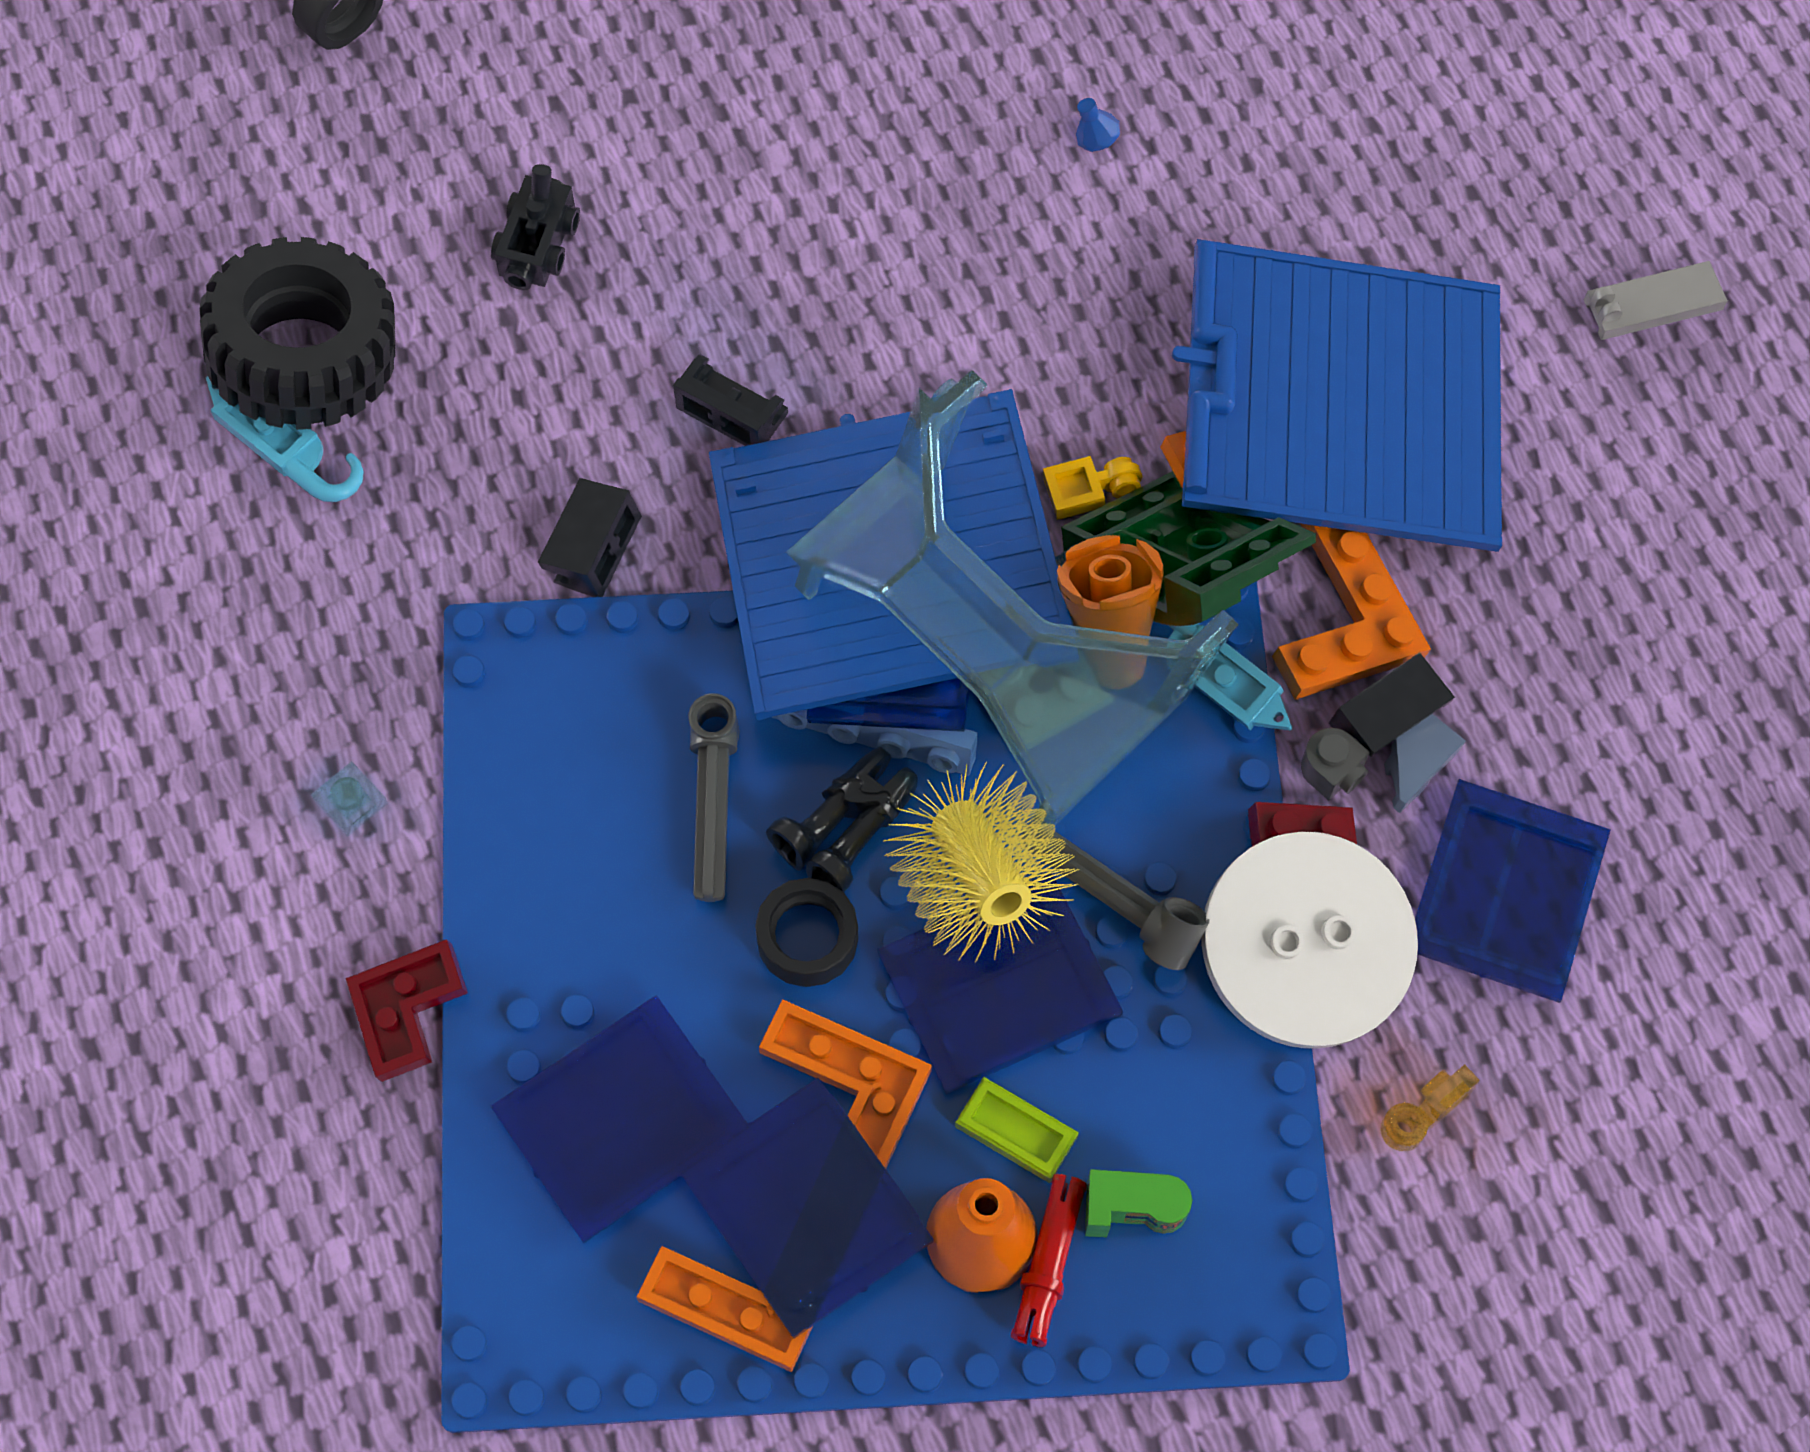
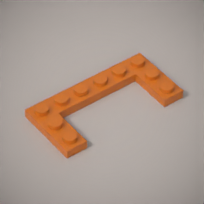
M1186 431L1166 436L1160 446L1182 488L1184 483ZM1300 524L1302 528L1316 533V543L1312 544V547L1354 623L1278 646L1272 658L1294 700L1397 668L1419 652L1425 658L1431 648L1368 534Z
M782 999L759 1046L760 1054L853 1094L856 1098L767 1287L762 1292L661 1246L637 1295V1300L646 1306L792 1372L932 1071V1065Z

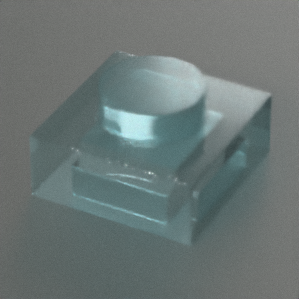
M352 761L311 794L314 802L347 837L388 804L385 796Z

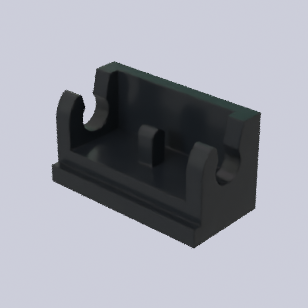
M699 354L691 362L681 378H678L673 384L676 409L744 446L769 441L788 414V407L783 405L785 399L777 395L773 396L770 400L714 371L713 367L707 364L709 358Z
M579 478L538 560L543 570L557 574L553 581L555 584L590 595L591 597L604 596L642 517L629 490Z
M1419 652L1340 706L1329 721V724L1332 728L1341 729L1350 734L1370 752L1368 756L1372 757L1437 710L1448 705L1455 696Z

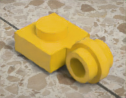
M1091 456L1042 468L1043 480L1057 520L1096 510L1105 505L1104 489L1112 493L1113 497L1120 498L1140 488V482L1143 478L1139 465L1132 462V459L1129 457L1112 459L1105 464L1103 471L1096 472Z

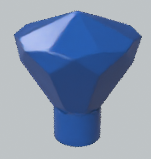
M1085 98L1078 103L1077 109L1081 116L1076 132L1078 145L1090 152L1100 151L1111 146L1120 135L1119 120L1111 113L1098 109L1095 100L1092 98Z

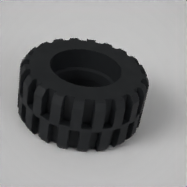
M287 237L272 239L271 245L262 247L260 243L247 247L242 257H238L235 254L221 265L222 273L217 271L210 278L206 285L207 292L201 297L199 308L204 362L206 363V371L211 384L219 388V395L229 405L234 407L239 404L240 413L254 420H257L259 416L266 419L267 425L283 428L285 423L295 424L297 430L311 429V424L322 422L327 427L341 422V416L348 414L351 418L366 409V400L372 403L384 391V384L390 380L393 373L394 358L396 357L394 302L391 292L386 289L385 280L374 268L369 269L368 262L353 252L347 255L345 254V248L341 245L329 241L327 245L317 244L315 238L301 237V242H287ZM292 319L315 320L327 324L339 332L333 338L309 347L281 346L259 336L266 328Z

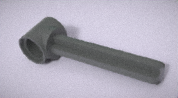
M711 693L696 699L689 710V723L691 727L690 750L698 755L693 895L696 900L705 902L723 900L725 896L729 755L737 752V742L740 735L733 703L723 695ZM712 717H721L727 721L726 726L718 732H707L701 728L702 724Z
M1049 827L1043 830L1042 832L1036 834L1035 837L1047 831L1046 833L1037 838L1040 839L1053 829H1050ZM1055 831L1051 839L1056 838L1055 840L1057 841L1048 844L1046 847L1058 841L1060 842L1047 848L1041 854L1060 844L1046 853L1050 854L1064 844L1062 846L1064 848L1059 853L1067 856L1048 865H1052L1070 856L1052 867L1055 868L1070 859L1056 869L1069 868L1071 870L1062 873L1063 875L1077 870L1066 875V877L1079 884L1084 890L1141 928L1139 937L1144 941L1142 947L1145 954L1151 960L1172 970L1186 968L1210 922L1209 919L1206 920L1205 911L1196 904L1178 897L1165 898L1159 903ZM1061 855V856L1052 858L1050 861H1052V860H1054V859H1057V858H1059V857H1062V856H1064V855Z

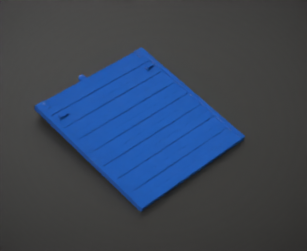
M1197 239L1194 246L1190 347L1176 346L1172 351V358L1175 361L1189 363L1182 506L1273 520L1280 517L1289 522L1499 552L1502 547L1500 285Z
M1012 389L989 393L988 396L858 423L855 422L852 414H844L840 418L841 426L738 448L730 447L709 452L756 720L1051 658L1079 654L1070 613L1058 586V566Z

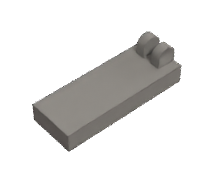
M1710 261L1589 290L1584 298L1586 307L1591 308L1598 324V334L1601 340L1721 311L1728 301Z

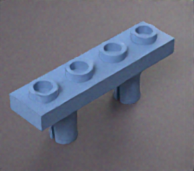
M947 681L927 685L917 714L859 698L772 717L794 729L808 728L829 734L833 739L841 743L853 744L856 742L873 748L882 747L891 754L892 758L901 759L907 757L927 763L933 769L943 773H947L948 770V773L957 772L965 775L967 764L966 775L969 776L976 759L978 733L946 723L957 695L956 687Z

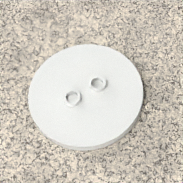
M1294 832L1274 836L1256 844L1240 855L1223 872L1210 893L1205 907L1206 920L1209 919L1210 922L1201 938L1207 973L1213 987L1227 1008L1243 1024L1265 1038L1299 1048H1326L1350 1042L1363 1036L1385 1021L1397 1008L1410 986L1418 951L1417 929L1411 905L1404 890L1390 870L1374 855L1353 842L1341 837L1318 832Z

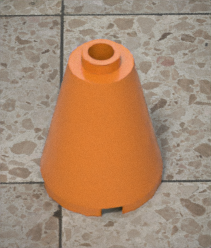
M1117 535L1090 538L1071 547L1065 553L1066 561L1062 566L1058 565L1057 569L1058 586L1083 649L1099 678L1111 682H1122L1138 674L1142 668L1164 575L1160 555L1147 542L1136 539L1137 546L1120 543V536Z
M989 1178L964 1183L948 1191L934 1206L926 1227V1244L932 1265L948 1283L966 1292L975 1293L1008 1288L1022 1277L1031 1264L1038 1239L1036 1222L1026 1202L1003 1183Z

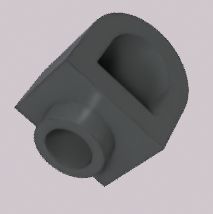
M1321 729L1313 734L1308 741L1301 761L1302 774L1306 781L1329 801L1341 789L1349 794L1360 784L1368 773L1364 765L1370 752L1350 734L1341 729Z

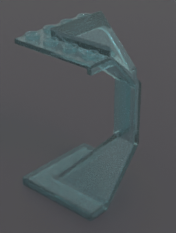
M971 370L958 382L952 378L947 380L931 398L919 388L896 456L787 550L786 553L800 566L795 587L808 600H811L817 594L822 577L876 599L893 613L980 699L1035 792L1040 804L1038 810L1044 809L1046 811L1044 812L1046 814L1044 815L1043 823L1055 826L1187 699L1239 624L1228 613L1221 610L1192 638L1174 640L1055 624L1039 616L952 532L944 518L941 470L946 465L969 403L987 387V383Z

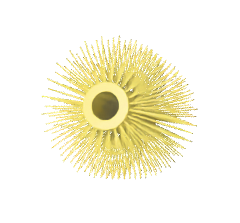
M966 764L963 786L961 774V801L956 785L958 802H954L947 770L952 803L943 783L942 786L950 805H945L931 785L937 794L936 796L944 806L942 810L925 794L923 795L937 809L910 793L932 808L937 814L936 817H933L924 810L922 811L929 816L917 811L911 812L897 808L898 810L933 820L932 824H888L892 826L916 827L928 831L883 840V842L895 840L916 841L891 853L919 842H925L924 844L891 854L892 857L907 856L900 862L910 856H915L894 868L890 867L892 871H906L901 876L903 878L916 871L904 880L919 871H923L899 884L901 887H912L915 889L913 892L923 886L922 889L913 895L929 887V889L909 899L911 900L926 892L925 895L914 900L919 901V904L933 903L919 912L938 902L937 905L916 916L935 908L933 911L924 914L931 913V915L925 916L928 920H932L926 925L928 926L940 916L946 915L932 925L947 917L945 921L927 930L929 931L943 924L941 927L930 931L933 932L940 929L938 934L947 925L949 926L944 931L953 923L960 921L936 940L938 941L959 925L956 931L939 941L941 942L955 933L950 944H953L976 920L974 927L947 951L949 952L972 931L960 958L987 925L984 941L976 961L981 954L984 944H986L989 934H991L993 926L999 925L994 955L995 960L998 940L1000 949L1001 925L1004 938L1003 924L1008 925L1013 953L1014 947L1009 923H1011L1018 941L1019 938L1012 921H1017L1032 942L1018 917L1022 916L1036 930L1037 928L1026 917L1049 930L1028 916L1027 908L1035 913L1037 912L1033 909L1050 916L1053 915L1049 913L1064 916L1035 908L1030 903L1034 901H1074V899L1046 898L1037 894L1079 885L1047 884L1077 870L1048 882L1039 883L1038 881L1071 871L1069 868L1056 869L1070 859L1054 869H1048L1070 856L1041 869L1046 864L1067 856L1059 853L1064 848L1062 847L1064 844L1050 854L1046 853L1060 844L1041 854L1047 848L1060 842L1058 841L1046 847L1048 844L1057 841L1055 840L1056 838L1051 839L1055 831L1046 839L1043 838L1049 833L1040 839L1037 838L1047 831L1035 837L1036 834L1053 826V824L1050 826L1046 825V823L1041 825L1044 821L1041 818L1036 824L1033 823L1038 819L1030 825H1026L1036 817L1024 823L1025 820L1044 811V809L1039 811L1037 809L1032 810L1031 808L1027 810L1028 808H1026L1024 811H1021L1030 804L1028 803L1018 812L1012 813L1027 803L1025 802L1015 808L1016 805L1025 801L1023 800L1018 803L1019 800L1035 796L1030 794L1020 798L1027 787L1025 786L1022 792L1019 791L1021 789L1019 787L1023 784L1005 794L1017 771L1012 775V778L1009 777L988 796L1001 768L974 802L977 785L985 765L980 771L978 780L975 779L972 793L970 789L968 801H963L967 772ZM1008 781L1009 784H1006L985 806L986 801ZM1019 788L1017 791H1015L1013 794H1011L1009 797L1002 801L1003 797ZM987 789L986 793L984 794V796L982 797L981 801H980L979 804L977 805L976 802L979 800V798L982 796V794L984 793V791ZM1003 790V792L1000 794V796L997 798V800H995L994 802H992V801L999 795V793ZM1016 792H1018V793H1017L1011 800H1009L1005 805L999 807L1003 802H1005V801H1006L1007 799H1009L1012 795H1014ZM1037 798L1034 799L1035 801L1029 807L1034 806ZM991 806L986 813H983L986 808ZM1027 831L1025 834L1018 836L1020 833ZM932 832V835L918 836V837H910V838H903V837H908V836H913V835H918V834H923V833ZM929 844H933V845H934V846H932V847H927V848H925V847L928 846ZM921 847V848L918 849V850H914V851H910V852H905V851H908V850H911V849H915V848ZM940 847L939 850L932 851L934 848ZM1064 855V856H1062V857H1059V858H1057V859H1054V860L1050 861L1052 858H1055V857ZM918 856H922L920 859H918V860H916V861H913V862H911V863H909V864H906V865H904V866H902V867H899V866H901V865H903V864H905V863L911 861L912 859H914V858H916V857H918ZM1046 861L1044 864L1037 866L1041 862ZM912 863H915V864L912 865V866L903 868V867L908 866V865H910V864H912ZM1064 871V872H1061V873H1058V874L1051 875V876H1048V877L1043 878V877L1046 876L1047 874H1052V873ZM936 873L931 878L926 879L929 875ZM1026 874H1032L1029 877L1023 878ZM919 876L917 879H915V880H913V881H911V882H908V881L914 879L915 877ZM1039 877L1034 881H1029L1030 878ZM1060 887L1031 894V890ZM944 889L940 893L935 894L937 891ZM953 904L948 909L943 910L946 906ZM978 913L973 920L969 921L974 914ZM960 915V916H959L957 919H955L953 922H950L954 917ZM982 922H986L984 926L981 928V930L978 932V934L975 936V938L972 940L975 933L981 926ZM965 926H967V927L962 931V933L956 938V936L960 933V931H961Z

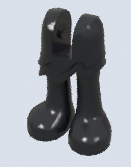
M878 747L864 755L845 774L832 781V785L822 792L825 801L807 819L798 823L793 819L782 817L770 825L766 831L767 837L775 850L794 869L800 871L806 865L808 878L827 881L845 892L854 880L850 869L854 860L881 827L890 826L888 824H891L901 812L897 808L903 809L913 796L910 793L914 794L916 791L917 775L909 768L904 767L883 787L877 780L887 768L891 760V754L882 747ZM844 817L856 818L829 848L815 854L819 846Z

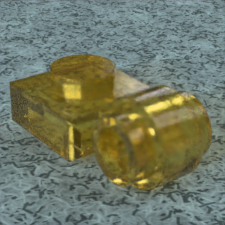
M1465 1064L1451 1076L1445 1070H1442L1421 1089L1420 1092L1426 1098L1420 1106L1417 1107L1410 1103H1399L1388 1110L1381 1122L1382 1138L1388 1146L1395 1150L1410 1151L1415 1149L1425 1138L1427 1130L1433 1128L1472 1093L1480 1080ZM1397 1122L1407 1124L1411 1132L1401 1130Z

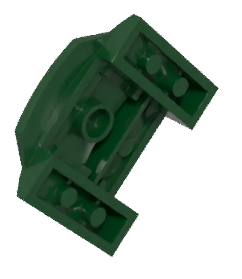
M1173 471L1061 526L1064 554L1071 547L1087 539L1106 535L1120 536V543L1137 546L1136 539L1147 542L1160 555L1164 572L1153 622L1170 626H1189L1201 623L1241 602V589L1279 570L1278 562L1316 543V533L1280 517L1269 521L1259 517L1183 507V488L1180 486Z

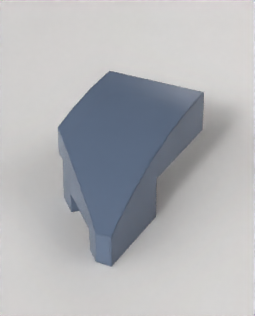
M1433 714L1395 739L1391 744L1392 752L1384 763L1386 775L1392 776L1396 795L1392 799L1393 808L1399 813L1420 795L1429 781L1458 754L1466 740Z

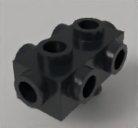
M545 164L533 166L532 176L525 175L519 193L513 192L511 194L506 212L508 221L504 231H498L495 234L491 246V259L496 261L499 276H502L509 286L519 290H529L532 284L545 287L550 274L558 276L561 273L565 260V248L561 247L565 234L575 235L580 221V208L575 207L572 186L565 185L561 181L551 178L552 169Z

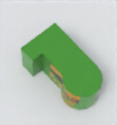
M1090 1169L1086 1189L1085 1236L1107 1238L1111 1223L1145 1224L1155 1232L1162 1234L1172 1233L1181 1228L1188 1217L1193 1201L1191 1191L1184 1181L1171 1175Z

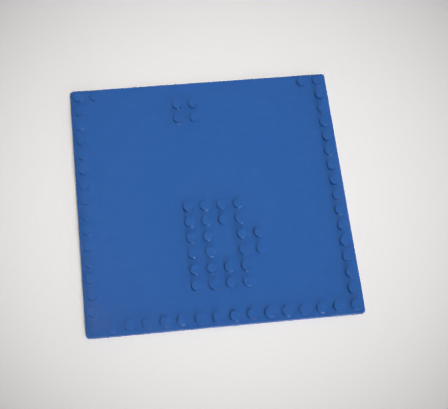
M1256 581L1240 590L1241 602L1199 624L1204 625L1268 675ZM733 590L452 604L444 610L443 940L447 939L453 945L468 994L443 1003L441 1422L446 1431L450 1433L1342 1381L1349 1375L1350 1365L1312 1048H1299L1277 1043L1261 1036L1243 1024L1227 1008L1213 987L1203 958L1202 940L1199 941L1186 968L1182 970L1165 968L1145 954L1142 947L1144 941L1139 937L1141 928L1079 885L1037 894L1046 898L1074 899V901H1034L1030 903L1035 908L1064 915L1060 916L1049 913L1053 915L1050 916L1033 909L1037 912L1035 913L1027 908L1028 916L1049 930L1026 917L1037 928L1036 930L1022 916L1018 917L1032 942L1017 921L1014 920L1012 923L1019 938L1018 941L1013 927L1009 923L1014 953L1007 924H1003L1005 938L1001 925L1000 949L998 940L995 960L994 955L999 925L993 926L991 934H989L977 961L976 958L982 947L987 925L961 958L960 956L968 943L972 931L947 952L946 949L950 946L949 944L955 933L943 941H939L956 931L959 925L936 941L940 929L933 932L930 931L941 927L943 924L929 931L927 930L945 921L947 917L932 925L946 915L940 916L928 926H926V922L929 921L927 917L919 918L916 915L937 905L938 902L916 914L917 907L921 904L918 903L919 901H910L925 895L926 892L909 900L910 898L907 895L910 894L908 892L912 890V887H901L898 884L901 882L899 881L900 877L906 871L890 870V867L907 856L892 857V855L888 856L886 854L916 841L895 840L883 842V840L928 831L909 826L890 825L888 827H881L867 842L850 867L854 880L844 893L855 908L859 940L854 959L843 974L826 984L811 987L785 983L772 974L761 959L755 924L759 908L772 890L790 880L808 878L806 865L802 870L798 871L783 859L769 841L766 831L774 821L782 817L793 819L798 823L807 819L825 801L822 792L832 785V781L845 774L858 760L876 748L856 742L853 744L841 743L833 739L829 734L808 728L794 729L772 717L756 720ZM1072 621V625H1073V629H1074L1075 636H1076V638L1078 639L1080 645L1082 646L1081 641H1080V639H1079V636H1078V634H1077V631H1076L1075 626H1074L1073 621ZM1152 623L1143 665L1138 674L1122 682H1111L1100 678L1111 698L1109 702L1021 751L978 674L946 680L957 689V695L946 723L978 733L976 759L970 775H966L963 801H968L970 789L972 793L975 779L978 780L984 765L985 768L977 785L974 802L1000 768L1001 770L988 796L1017 771L1005 794L1026 782L1027 785L1025 786L1027 787L1020 798L1030 794L1036 796V802L1031 809H1044L1046 811L1043 818L1044 824H1053L1054 828H1056L1054 831L1159 903L1165 898L1178 897L1196 904L1205 911L1210 893L1220 876L1240 855L1252 847L1248 809L1255 802L1283 803L1274 728L1254 726L1250 731L1172 670L1165 659V648L1169 637L1174 631L1168 625ZM1045 667L1032 670L1026 679L1027 688L1037 692L1046 690L1054 680L1053 671ZM927 685L861 699L917 714ZM715 693L727 697L733 703L740 735L737 742V752L729 755L725 896L723 900L705 902L696 900L693 895L698 755L690 750L691 727L689 723V710L694 701L699 697ZM712 717L707 719L701 728L707 732H718L726 726L727 721L721 717ZM891 757L887 768L877 780L884 787L899 770L907 767L918 777L915 796L937 809L923 795L925 794L942 810L944 806L936 796L937 794L931 785L945 805L948 806L950 803L942 786L943 783L952 803L947 773L939 772L927 763L907 757L901 759ZM948 773L954 802H958L956 785L961 801V773ZM962 774V786L964 783V774ZM1008 781L986 801L985 806L1008 783ZM1019 788L1003 797L1002 801L1009 797L1011 794H1013L1015 791H1017ZM987 789L984 791V793L982 794V796H981V797L979 798V800L976 802L977 805H978L979 802L981 801V799H982V797L984 796V794L986 793ZM1003 790L999 793V795H998L992 802H994L995 800H997V798L1000 796V794L1003 792ZM1016 792V793H1015L1014 795H1012L1009 799H1007L1005 802H1003L999 807L1005 805V804H1006L1009 800H1011L1018 792ZM914 796L911 797L903 810L911 811L908 809L910 808L926 816L929 815L922 810L933 817L937 815L932 808ZM1029 798V799L1025 800L1024 802H1022V803L1016 805L1015 808H1017L1018 806H1020V805H1022L1023 803L1027 802L1026 804H1024L1023 806H1021V807L1018 808L1017 810L1013 811L1012 813L1018 812L1020 809H1022L1024 806H1026L1028 803H1030V802L1032 801V800H1030L1031 798ZM1030 803L1027 807H1025V808H1024L1023 810H1021V811H1024V810H1025L1026 808H1028L1032 803ZM991 806L986 808L983 813H986ZM901 810L891 824H932L933 820ZM1038 813V814H1036V815L1030 817L1029 819L1025 820L1024 823H1026L1027 821H1029V820H1031L1032 818L1036 817V816L1039 815L1040 813ZM844 817L819 846L815 854L829 848L856 818ZM932 832L923 833V834H918V835H913V836H908V837H903V838H910V837H918V836L932 835ZM925 842L916 843V844H914V845H911V846H909V847H906V848L901 849V850H899V851H896V852H894V853H897V852H900V851H903V850H906V849H909V848H912V847H915V846L924 844ZM929 844V845L926 846L925 848H927V847H932V846H934V845H933V844ZM918 847V848H915V849H911V850H908V851H905V852H910V851L918 850V849H920L921 847ZM940 847L934 848L932 851L939 850ZM910 856L909 858H907V859H905L904 861L900 862V863L897 864L896 866H898V865L904 863L905 861H907V860H909V859H911V858H913V857H915V856ZM918 856V857L912 859L911 861H909V862H907V863H905V864H903V865H901V866H899V867H902V866H904V865H906V864H909V863H911V862H913V861H916V860L920 859L922 856ZM912 863V864H910V865H908V866H905V867H903V868L912 866V865H914L915 863ZM1046 864L1041 869H1044L1050 865ZM916 871L911 872V873H910L909 875H907L905 878H907L908 876H910L911 874H913V873L916 872ZM923 871L917 872L916 874L912 875L911 877H909L908 879L904 880L903 882H905V881L911 879L912 877H914V876H916V875L922 873ZM1056 872V873H1052V874H1047V875L1044 876L1043 878L1048 877V876H1051V875L1058 874V873H1060V872ZM936 873L929 875L926 879L931 878ZM1026 874L1023 878L1029 877L1032 874ZM1059 874V875H1056V876H1053V877H1050V878H1047V879H1044V880H1041V881H1038V882H1039V883H1045V882H1048V881H1050V880H1052V879H1055V878H1057V877H1060V876H1062L1063 874ZM919 876L915 877L914 879H912V880H910V881H908V882H911V881L917 879ZM1064 876L1047 884L1074 885L1076 883ZM1039 877L1030 878L1029 881H1034ZM921 886L919 889H917V890H916L915 892H913L911 895H913L914 893H916L917 891H919L920 889H922L923 886ZM926 887L925 889L921 890L912 897L924 892L925 890L929 889V887ZM1060 887L1031 890V894ZM944 889L937 891L935 894L940 893ZM929 902V903L926 904L924 907H922L920 910H922L923 908L927 907L928 905H930V904L933 903V902ZM811 904L794 906L784 912L778 920L775 930L776 942L782 952L792 959L801 961L821 959L828 955L837 944L839 936L838 923L832 913L824 907ZM953 904L946 906L943 910L948 909ZM933 908V909H931V910H929V911H927V912H925V913H923V914H921V915H924V914H926V913H928V912H931V911H933L935 908ZM978 913L974 914L969 921L973 920ZM960 915L954 917L950 922H953V921H954L955 919H957ZM975 920V921L968 927V929L950 946V948H951L955 943H957L968 931H970V930L974 927L976 920ZM957 921V922L953 923V924H952L946 931H944L939 937H941L943 934H945L947 931H949L952 927H954V926H955L956 924H958L960 921ZM982 922L981 926L975 933L972 940L975 938V936L978 934V932L981 930V928L984 926L986 922ZM965 926V927L960 931V933L956 936V938L962 933V931H963L967 926ZM782 999L932 1065V1071L792 1372L646 1306L637 1300V1295L661 1246L762 1292L767 1287L856 1098L853 1094L760 1054L759 1046ZM983 1077L1079 1132L1076 1141L1056 1174L1067 1176L1066 1183H1068V1189L1071 1177L1079 1178L1087 1184L1090 1169L1175 1176L1187 1184L1192 1195L1191 1210L1181 1228L1172 1233L1162 1234L1155 1232L1145 1224L1111 1223L1108 1236L1105 1238L1085 1236L1086 1192L1084 1193L1063 1272L1062 1283L1065 1289L1062 1299L1057 1300L1054 1307L1045 1347L1032 1346L1030 1333L1027 1344L1020 1343L1010 1336L1012 1329H1014L1024 1292L1020 1286L1022 1277L1010 1287L998 1291L966 1292L948 1283L932 1265L927 1249L926 1227L930 1213L936 1203L951 1189L982 1178L994 1179L1003 1183L1026 1202L1034 1216L1037 1235L1039 1236L1052 1183L1046 1182L955 1128L956 1120Z

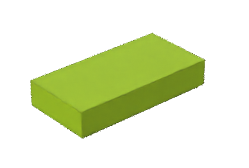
M985 1077L982 1078L955 1122V1128L1048 1183L1052 1181L1053 1175L1058 1171L1079 1133Z

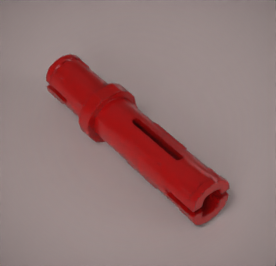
M1055 1174L1052 1177V1186L1029 1273H1023L1020 1286L1024 1292L1014 1329H1012L1010 1335L1012 1339L1027 1344L1030 1333L1031 1344L1036 1347L1046 1346V1337L1057 1300L1062 1299L1065 1289L1062 1283L1063 1272L1083 1195L1087 1189L1086 1182L1076 1177H1071L1068 1189V1183H1066L1067 1176L1063 1174Z

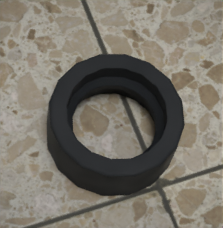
M294 0L292 15L296 25L319 46L327 50L340 49L348 45L370 27L382 7L383 0H341L335 8L334 6L339 0Z
M813 878L790 880L772 890L761 904L755 924L759 955L768 970L785 983L802 987L823 985L843 974L854 959L859 940L855 908L845 893L827 881ZM811 904L824 907L832 913L838 923L839 936L837 944L828 955L817 960L801 961L792 959L782 952L776 942L775 930L777 922L784 912L794 906Z

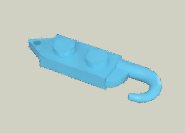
M208 376L206 377L214 407L211 409L214 419L283 476L287 475L311 496L323 502L345 500L357 492L362 484L364 471L360 460L354 454L349 453L346 455V461L351 467L349 478L341 484L327 483L313 472L323 456V445L317 433L312 429L297 430L295 424L284 423L283 428L266 424V419L259 416L257 420H254L240 413L239 404L234 407L229 405L219 395V389H216L217 387L211 384Z
M1199 623L1189 626L1168 625L1174 631L1169 637L1165 648V659L1172 670L1250 731L1254 726L1292 730L1291 722L1281 698L1284 690L1280 684L1204 625ZM1278 716L1284 717L1281 722H1276L1275 719Z

